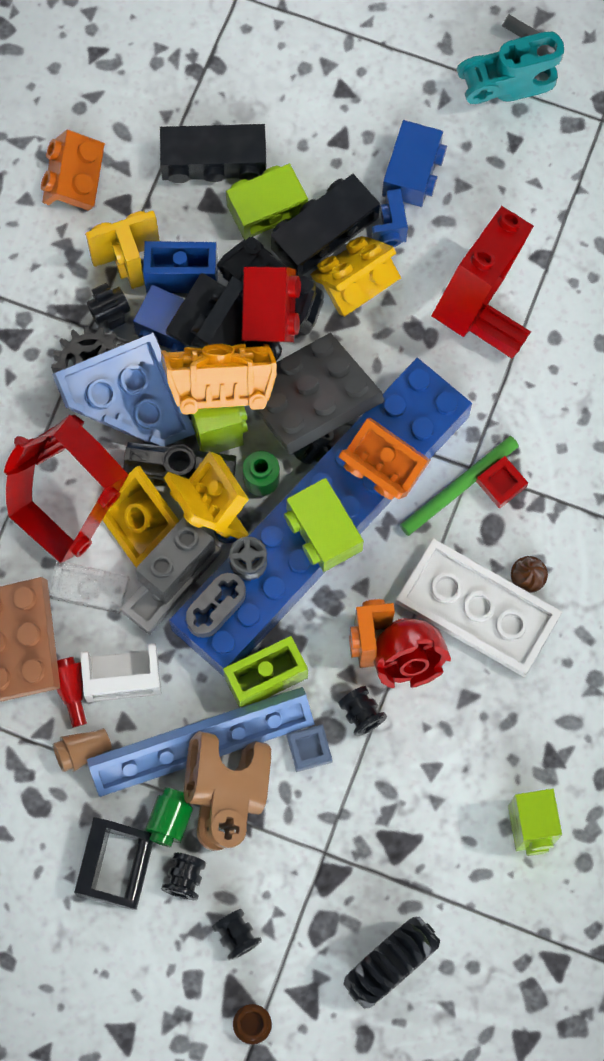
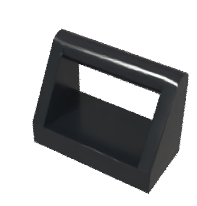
M93 817L74 891L77 897L137 910L154 843L149 840L152 833ZM110 833L138 840L124 898L95 890Z

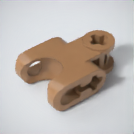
M198 731L191 738L187 755L184 800L186 803L200 805L197 837L206 849L218 851L241 844L247 832L248 813L259 815L264 810L268 795L271 766V748L267 743L254 741L242 749L239 765L233 771L227 768L220 759L219 739L216 735Z

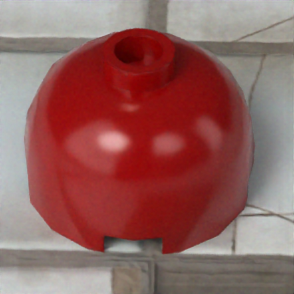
M398 619L388 626L376 641L375 668L381 683L390 688H395V682L410 681L411 688L429 683L444 673L442 665L446 661H451L447 645L440 631L424 620Z

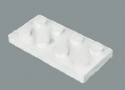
M434 538L396 599V604L523 677L528 673L562 614V611Z

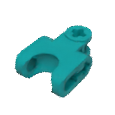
M553 31L542 32L510 40L501 46L499 52L473 56L462 61L456 70L459 78L466 81L468 89L465 92L467 102L470 104H480L494 98L510 102L553 90L558 79L555 66L559 65L562 61L564 42ZM542 45H549L555 49V52L543 56H538L537 54L538 48ZM541 72L546 73L549 77L545 81L535 79Z

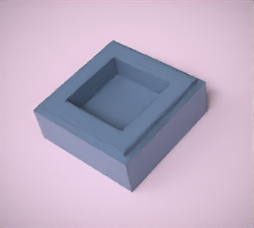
M323 724L286 734L296 772L333 762Z

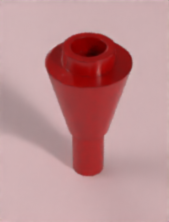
M74 657L57 660L60 689H57V692L64 705H67L72 728L86 725L87 721L81 702L83 700L81 662L75 663Z

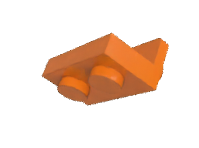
M68 129L56 139H52L46 152V157L49 159L48 170L45 172L41 182V190L44 191L42 203L50 205L54 201L59 200L87 211L95 206L105 143Z
M372 418L366 419L348 448L342 450L338 456L346 462L343 467L348 472L361 479L363 476L367 477L376 484L374 489L390 500H393L394 497L397 499L406 497L431 461Z
M373 599L363 602L361 607H356L354 626L350 627L349 644L351 658L358 657L359 668L373 667L375 665L374 659L377 653L375 630L386 629L393 623L394 603L385 604L383 599Z

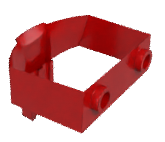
M501 205L459 264L431 317L462 337H465L469 331L512 359L519 352L531 331L488 305V303L505 279L534 225Z
M75 414L68 415L60 423L35 439L28 440L25 437L17 436L14 439L16 447L10 454L4 469V473L7 475L6 505L9 518L59 563H63L73 556L80 557L89 549L92 544V536L108 509L119 499L121 495L119 491L129 475L106 449L82 427L84 421ZM65 449L104 488L75 540L67 535L33 502L32 498L35 464L39 465Z

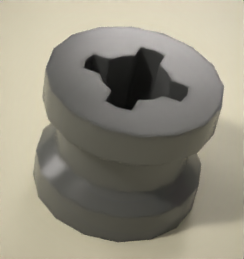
M248 536L239 538L233 543L229 553L232 572L242 580L249 581L258 579L263 575L267 568L265 545L257 538Z

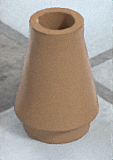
M104 728L92 732L61 736L60 741L52 744L57 762L63 772L70 769L75 772L87 764V759L112 749L110 739Z

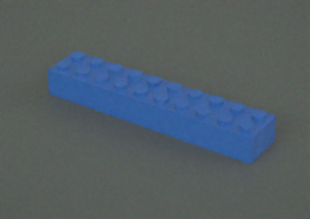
M418 357L383 393L385 402L365 412L248 536L257 538L265 545L267 568L258 579L251 581L243 580L246 588L245 600L223 626L210 637H197L188 629L186 612L215 578L224 573H233L229 557L169 619L171 630L223 677V668L246 658L325 573L318 563L312 565L308 560L302 547L306 542L298 531L294 534L284 518V513L287 512L286 499L326 478L359 534H361L392 501L379 494L374 489L376 484L367 477L363 476L361 479L348 472L343 467L346 462L338 457L342 450L348 448L366 419L372 418L431 459L469 418L472 402ZM233 584L230 587L222 585L220 587L222 589V596L217 602L220 604L227 596H231L233 599L236 598V585ZM211 607L204 615L197 612L195 614L196 626L199 627L201 624L210 626L212 624L210 614L215 609Z

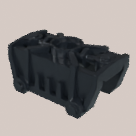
M253 236L248 237L246 240L244 239L224 254L217 264L218 270L223 275L222 277L228 282L232 276L243 282L244 267H287L273 257V254L265 249L264 245ZM304 275L300 277V296L295 298V313H298L300 318L299 332L308 335L315 326L324 303V292Z

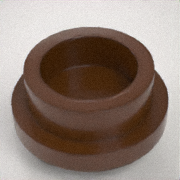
M256 1004L243 1006L237 1011L233 1019L235 1035L246 1044L254 1045L263 1042L269 1036L272 1029V1020L268 1011Z

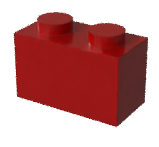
M244 267L242 341L294 343V335H298L300 329L299 314L295 313V298L300 296L301 281L300 277L296 276V269L288 267Z

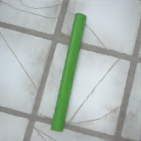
M512 436L506 438L401 523L400 528L407 536H410L473 485L478 476L501 458L507 457L519 447L517 441Z

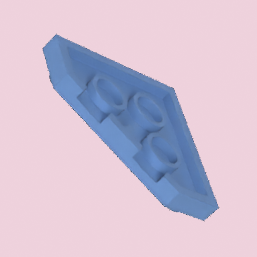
M154 332L52 374L67 409L141 441L165 447L195 434L188 414H183L180 407L176 405L161 363V349Z

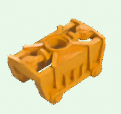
M211 344L203 348L184 347L182 352L161 351V363L176 405L180 407L183 414H195L198 409L248 405L252 410L264 409L267 401L270 399L277 372L276 360L268 344H263L262 347H246V344L234 346Z

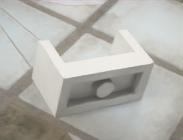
M148 644V651L90 657L88 651L80 652L83 690L87 703L162 695L156 644Z

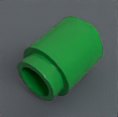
M253 452L243 463V481L250 493L256 496H267L273 493L279 485V463L276 457L269 452Z
M165 787L163 794L157 796L145 828L147 832L152 833L149 840L171 848L173 842L181 843L193 811L191 804L186 803L184 800V792Z

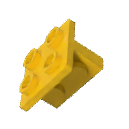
M144 211L134 212L128 215L125 220L112 224L109 222L101 223L85 233L94 267L115 261L120 278H128L131 289L145 285L139 252L144 251L145 241H160L157 218L154 211L146 213Z
M361 236L355 238L346 245V250L337 256H330L322 260L317 265L318 269L310 275L313 281L324 286L339 315L345 317L401 279L391 259L396 254L393 246L369 237Z
M209 451L189 479L171 472H167L164 476V480L171 490V497L179 503L184 511V518L191 525L197 528L204 526L213 529L225 538L232 536L239 539L249 535L237 517V514L240 513L249 498L221 455Z

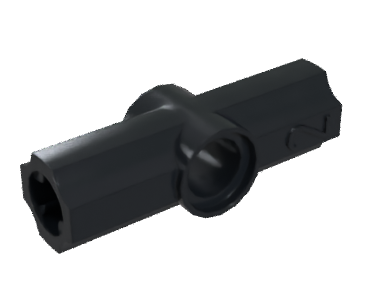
M128 442L125 449L123 469L129 474L135 467L140 466L147 477L151 479L164 480L167 472L189 479L209 452L192 450L183 444L164 447ZM216 453L221 455L235 477L236 455ZM177 460H185L189 463V466L183 471H175L171 468V464Z

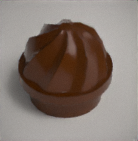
M525 556L518 559L511 569L512 583L529 593L537 592L543 588L548 578L545 564L533 556Z

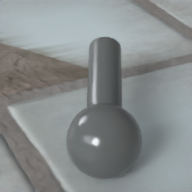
M510 14L507 15L502 24V27L521 38L540 33ZM542 45L537 50L539 56L555 52V49L549 45Z

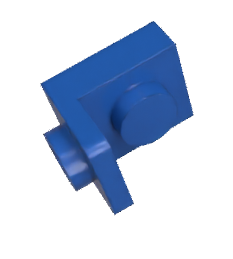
M401 189L388 190L386 192V204L380 205L383 224L371 227V238L396 247L401 242L407 241L408 225Z

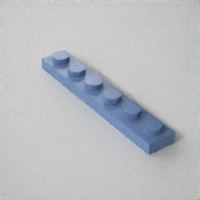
M301 687L89 758L87 763L98 795L102 797L185 769L189 742L198 731L216 735L219 739V756H223L244 749L254 741L265 742L315 724L304 688Z

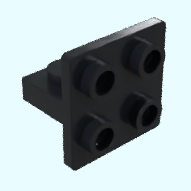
M201 273L168 325L166 334L191 348H203L211 344H226L230 346L243 344V297L239 295L243 288V282L232 276L225 287L206 274Z

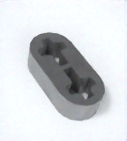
M224 573L215 578L186 612V622L190 632L201 638L210 637L215 634L244 602L246 596L244 581L234 573ZM233 584L236 585L235 592L237 597L233 599L231 596H227L219 604L217 601L222 596V589L220 587L222 585L230 587ZM213 607L215 610L210 614L212 624L210 626L201 624L197 627L195 614L199 612L204 615Z

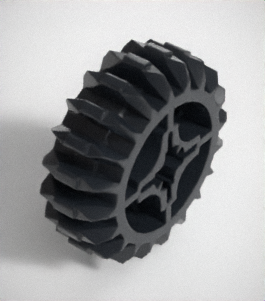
M420 916L412 917L358 963L345 976L343 985L347 988L348 994L355 1002H358L364 1009L371 1008L439 948L440 939L435 935V930L428 923H425Z

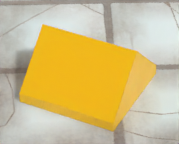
M140 466L135 467L129 473L119 491L121 493L119 499L108 509L102 519L136 568L179 522L176 515Z

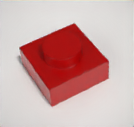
M506 456L483 472L476 480V483L499 509L528 486L527 480Z

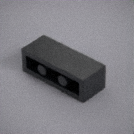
M265 124L160 127V167L162 180H169L173 183H185L189 180L204 179L208 182H220L224 179L234 178L251 180L261 176L266 170Z
M351 174L345 180L340 178L329 186L327 193L318 200L311 199L305 203L300 209L299 214L290 221L285 219L275 226L271 234V250L285 266L296 269V274L301 277L379 218L380 203L354 174Z

